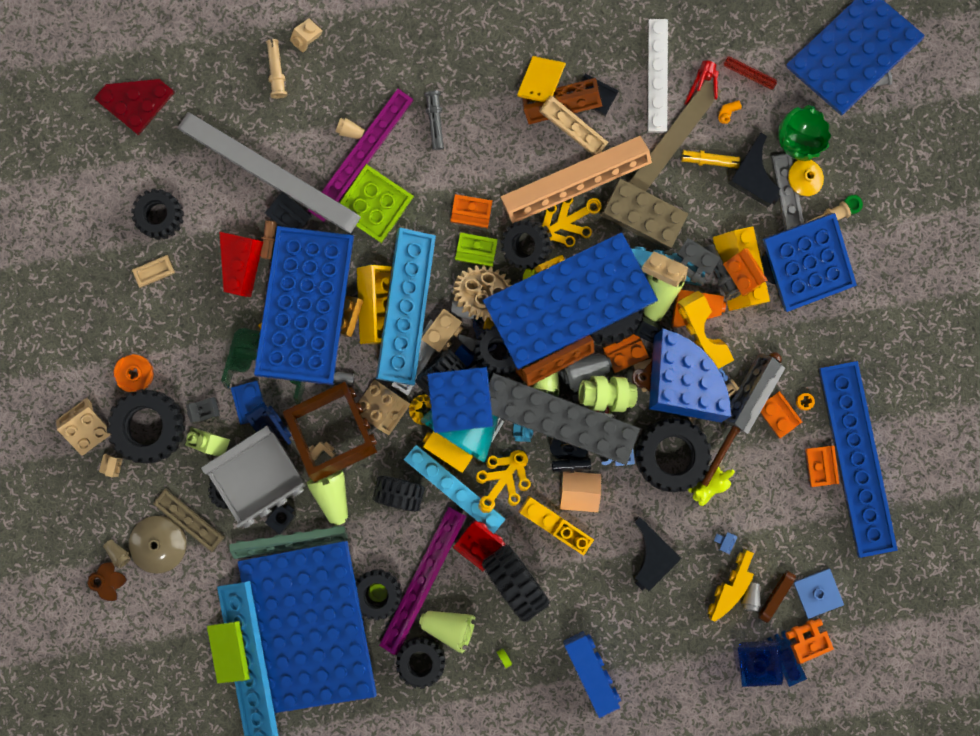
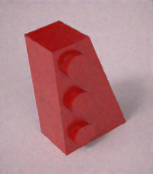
M219 231L223 291L239 296L251 297L263 241Z

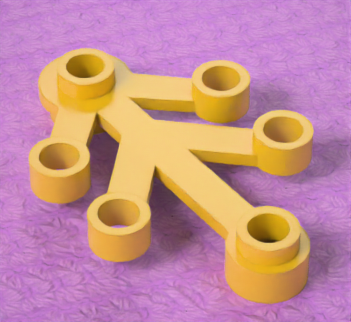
M571 198L569 203L562 202L558 221L551 226L552 215L556 213L557 206H554L555 210L553 212H549L546 209L542 226H547V233L552 234V237H549L550 241L562 243L566 247L568 246V248L575 245V238L573 236L565 237L555 233L560 229L579 234L585 239L589 238L592 234L590 227H580L571 223L589 213H599L602 207L600 200L596 198L589 199L586 207L568 217V210L573 203V198ZM596 204L597 209L591 210L590 205ZM584 229L589 230L590 234L588 236L583 235ZM568 238H571L573 240L572 245H568L566 243V240Z
M515 450L509 457L497 458L496 456H490L486 465L490 469H495L497 466L509 465V467L504 471L487 473L481 470L477 473L476 481L480 484L486 481L499 480L490 494L482 497L479 501L478 507L480 511L489 513L495 507L494 500L505 485L507 486L509 496L508 503L511 506L518 505L520 496L516 493L513 480L515 470H517L519 477L518 488L521 491H527L531 486L530 480L526 478L524 469L528 463V457L525 452ZM516 457H521L522 461H517ZM494 460L496 464L492 465L489 461ZM479 475H484L485 479H480ZM521 482H525L527 487H523ZM511 497H515L517 502H513ZM484 501H489L491 505H485Z

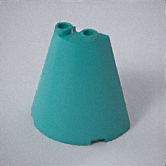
M430 410L420 421L434 430L432 410ZM492 415L493 427L439 432L438 434L485 463L499 417Z

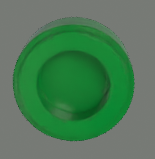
M850 195L843 201L850 208L851 215L858 213L863 207L862 199L857 195Z

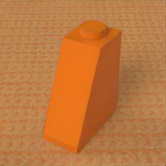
M680 290L674 303L671 329L688 325L686 319H683L678 311L680 309L678 301L693 294L694 291ZM702 293L712 311L706 320L719 317L722 313H725L726 301H724V296Z

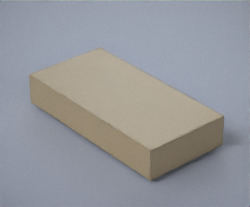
M168 255L132 270L139 288L175 274Z

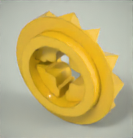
M428 395L415 397L409 406V414L412 420L420 425H425L420 421L424 415L416 410L422 408L424 401L426 407L431 409V401Z

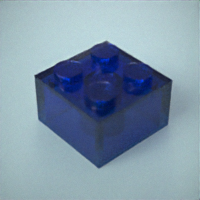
M779 640L740 642L737 649L742 687L782 685L784 677Z

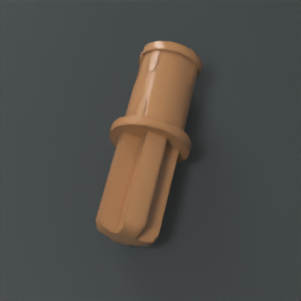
M265 221L264 236L261 237L263 247L260 257L263 259L272 258L277 226L274 221Z

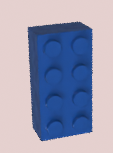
M584 631L564 640V646L598 717L601 718L619 709L618 702L621 699L615 687H610V684L613 682L607 670H602L601 666H604V663L599 653H594L593 648L596 646L590 634L585 635Z

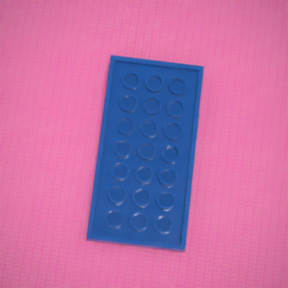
M277 226L254 371L255 376L333 385L354 235Z
M622 232L483 299V303L517 370L658 301Z

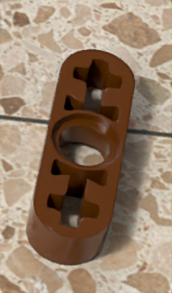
M788 570L783 573L772 591L773 595L770 594L759 612V619L765 623L771 620L794 583L796 575Z

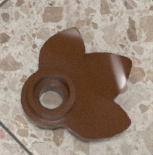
M112 562L100 565L98 571L92 573L87 580L89 588L97 591L100 598L107 601L117 600L116 589L123 586L127 581L123 574L114 572L115 566ZM96 578L101 580L100 585L95 584Z

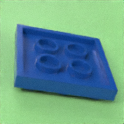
M487 367L428 374L434 433L494 426Z

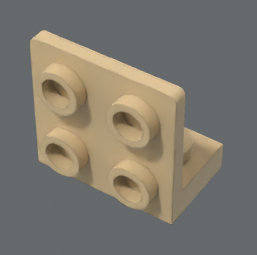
M373 380L359 400L364 411L361 413L362 417L367 418L369 423L387 435L391 434L410 406V403L377 380Z
M88 398L56 420L59 433L80 455L86 454L110 436L106 429L108 426L93 411L92 403Z

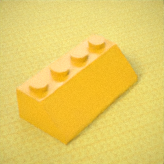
M753 226L712 237L723 263L743 251L744 248H748L763 272ZM766 282L746 296L741 294L735 299L727 301L728 310L733 311L770 302Z
M369 265L357 268L358 298L364 300L359 313L360 344H381L392 266Z

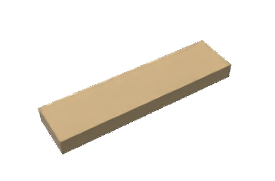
M549 96L539 110L542 115L593 156L601 153L609 143L553 96Z

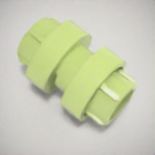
M591 376L589 380H583L580 383L578 391L580 404L588 406L593 411H604L608 406L611 412H625L627 407L633 408L636 405L638 397L636 384L628 382L625 377H612L608 382L605 376Z

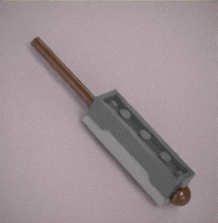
M772 352L768 356L759 353L730 403L731 417L724 421L732 428L710 465L709 471L706 472L705 478L701 481L702 485L708 486L735 436L739 432L748 434L785 370V367L780 364L782 358L779 353Z

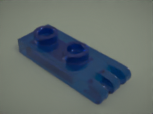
M784 630L781 632L783 640L780 639L778 633L774 635L776 643L773 642L771 637H768L767 640L788 686L791 687L807 678L801 664H798L790 646L792 644L786 638Z

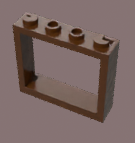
M346 382L283 411L308 476L314 483L378 452L375 447L377 440L374 434H370L368 431L371 428L367 418H363L361 415L364 412L359 402L356 403L354 398L357 395L353 387H348ZM345 396L365 443L316 466L297 418Z

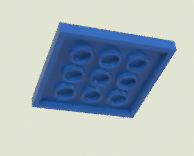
M836 213L825 215L762 239L785 312L857 286Z

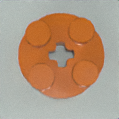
M132 354L121 358L116 363L114 377L117 385L122 390L136 392L137 390H145L149 387L153 380L154 369L145 357ZM136 368L138 376L132 379L129 371H134Z

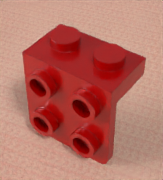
M474 520L453 548L481 571H484L482 567L483 560L503 547L505 543L498 534H493L489 531L484 523Z

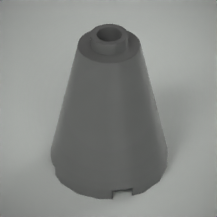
M604 354L588 355L558 371L561 385L565 384L567 387L564 390L567 395L579 391L580 383L583 380H589L591 376H604L608 374L610 368H612L611 360Z

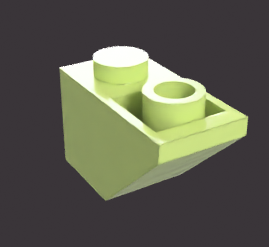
M191 427L187 434L185 445L219 457L227 451L230 439Z

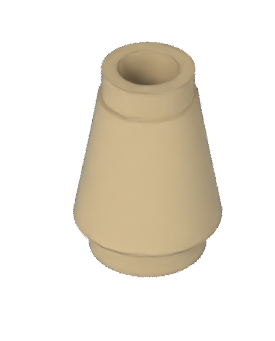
M340 118L335 132L339 133V136L360 140L365 129H362L347 118Z

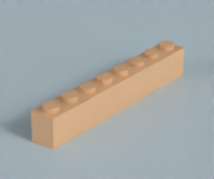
M638 136L501 196L503 206L513 224L651 164L650 151L641 136Z

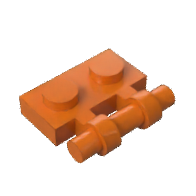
M820 618L816 620L811 619L805 625L795 626L791 628V631L785 633L788 640L795 638L797 643L790 646L798 664L834 650L827 631L819 632L818 627L823 625ZM810 631L812 636L804 639L803 634Z

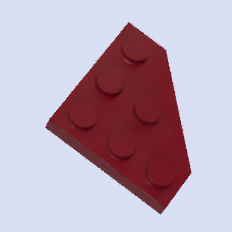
M160 79L106 84L94 99L137 135H140L175 92Z

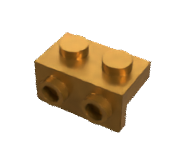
M351 296L345 297L341 335L352 337L364 300Z

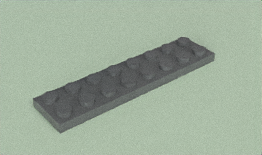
M493 373L489 383L492 415L627 465L640 428Z

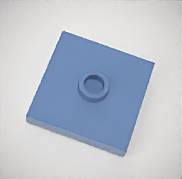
M829 568L796 580L793 583L807 619L844 605Z

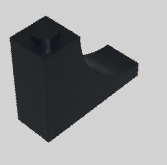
M761 132L732 177L729 185L768 208L771 204L775 205L780 197L778 192L781 188L772 182L765 171L762 151L767 135Z
M638 516L633 522L643 537L644 557L639 570L634 575L637 579L634 583L642 591L645 588L650 591L682 558Z

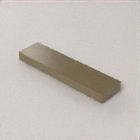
M164 489L153 503L211 552L225 538V536L167 489Z

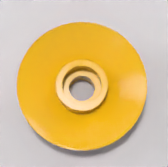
M798 160L789 169L788 181L791 188L797 194L807 197L815 195L820 191L823 186L824 176L816 162L812 160Z

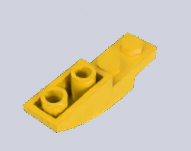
M528 496L518 511L583 556L594 541L593 538L530 496Z
M743 549V552L738 553L736 558L738 565L736 570H732L729 576L730 585L722 582L721 586L718 585L715 590L714 596H716L714 604H710L707 612L710 620L715 622L723 617L737 604L747 590L754 574L747 571L754 553Z

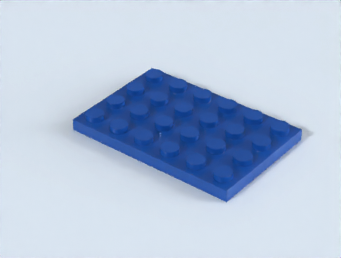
M854 0L788 62L786 67L842 116L920 43L925 35L884 0Z

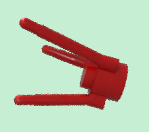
M702 61L685 105H688L696 86L697 91H700L703 81H709L711 78H713L714 99H718L719 71L716 70L714 62Z

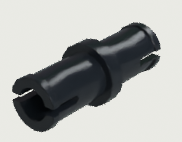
M590 458L552 460L553 473L565 471L574 473V471L591 470Z

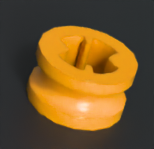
M809 393L800 394L796 399V405L801 410H810L815 404L814 397ZM804 396L810 400L807 407H804V404L801 405V400L804 399Z

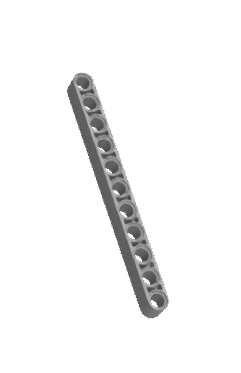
M187 112L177 127L194 140L278 191L284 192L288 197L351 234L361 217L352 210L195 115Z

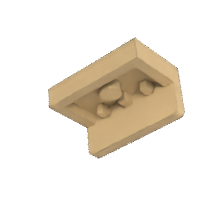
M654 251L642 266V271L677 287L681 281L684 282L686 280L688 267Z
M443 309L421 340L441 354L442 351L444 352L452 345L451 339L454 336L458 337L462 332L463 327L461 326L463 322Z

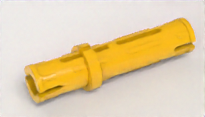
M701 150L700 152L682 151V155L690 157H681V162L698 163L700 166L707 164L736 169L740 165L732 163V161L740 162L739 156L711 154Z

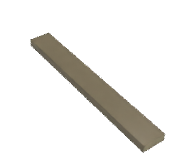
M707 80L704 82L700 91L695 94L651 152L652 163L639 168L630 180V184L647 191L715 101L713 85Z

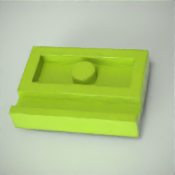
M460 232L455 260L493 267L498 239Z

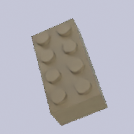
M619 179L600 216L669 250L672 248L688 213Z

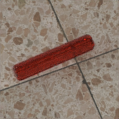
M730 56L724 62V67L770 90H773L777 84L776 79Z

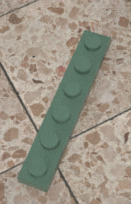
M333 526L329 529H314L310 532H295L291 535H276L272 538H256L253 541H237L234 544H229L233 558L240 559L348 541V535L345 526Z

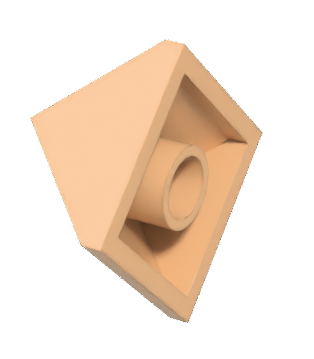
M563 472L560 509L599 512L601 474Z

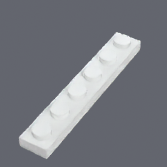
M649 19L648 133H667L668 19Z

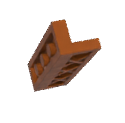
M596 78L558 87L553 95L555 99L572 113L602 107ZM594 86V88L585 89L586 87ZM523 98V107L528 125L549 120L539 112L545 102L536 101L535 103L528 104V102L534 100Z
M588 335L519 370L516 368V372L527 386H531L594 353V340Z

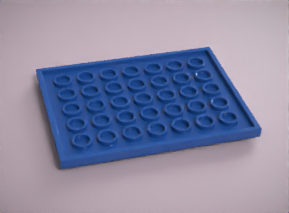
M348 541L237 561L241 582L250 581L274 713L377 696Z

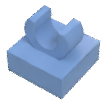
M727 532L726 537L717 534L714 541L722 544L721 551L730 554L737 536Z

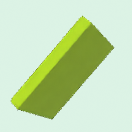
M240 622L208 625L207 630L217 683L249 680L250 676Z

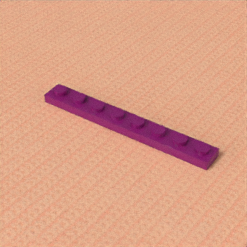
M399 89L396 90L323 189L322 193L338 203L341 201L365 165L369 163L413 103L411 97ZM310 209L308 210L311 214L316 216L322 222L326 221L325 218L321 217L320 215L316 214Z
M448 507L379 645L393 655H398L467 517L453 508Z

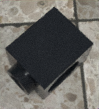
M287 503L276 507L265 523L278 534H283L297 516L293 513L295 509ZM280 512L285 513L287 516L284 523L278 520Z

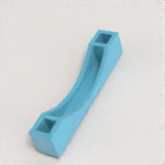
M415 445L404 460L475 520L484 523L493 534L506 520L494 508L489 513L480 511L478 504L481 498L418 445Z

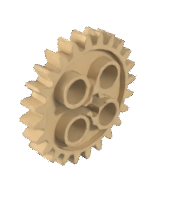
M475 265L474 270L468 267L467 272L462 271L461 276H457L453 287L454 301H458L457 307L463 306L462 312L468 311V317L474 314L476 315V320L482 317L483 321H486V318L489 317L492 321L483 303V299L512 286L510 285V279L505 280L506 274L499 275L500 270L498 269L493 272L492 267L486 270L485 265L482 266V269Z

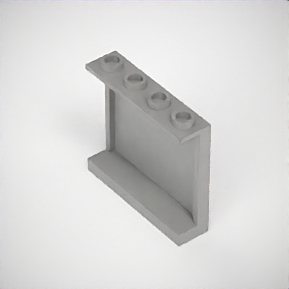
M271 426L264 427L201 468L204 474H208L238 522L236 525L238 528L251 526L255 523V518L261 516V518L271 513L270 509L272 507L284 505L288 502L286 498L291 495L294 497L304 492L303 488L307 486Z

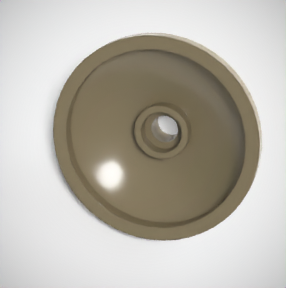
M166 516L145 518L134 527L130 534L129 552L131 558L139 568L149 573L158 574L172 570L182 561L186 552L187 541L183 529ZM153 542H156L158 545L156 549L152 548Z

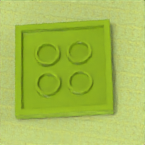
M366 164L340 204L361 217L356 225L357 228L382 244L414 196Z

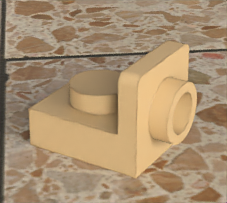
M104 454L99 472L105 474V476L118 477L123 458Z

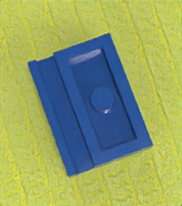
M259 381L231 387L240 425L249 423L245 414L264 402Z

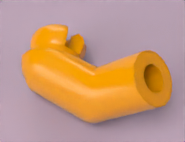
M739 100L721 107L718 115L719 122L723 124L729 123L732 112L742 109Z

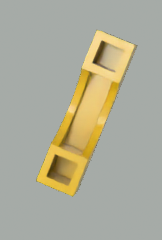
M696 291L678 301L680 306L678 311L681 317L686 319L688 323L686 328L689 334L694 336L695 341L693 342L704 350L719 369L734 361L725 342L721 339H709L705 335V322L712 313L705 296Z

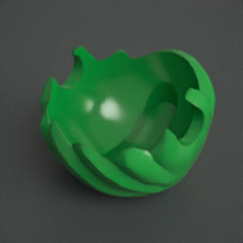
M806 105L804 108H794L779 124L778 139L785 153L793 159L810 161L812 158L819 157L820 153L829 147V140L831 138L829 132L830 124L824 120L822 112L814 110V106Z

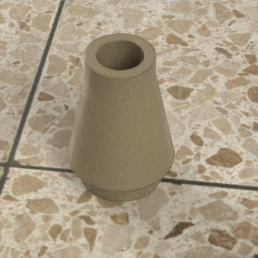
M112 539L103 545L114 566L122 568L131 560L129 552L116 544Z

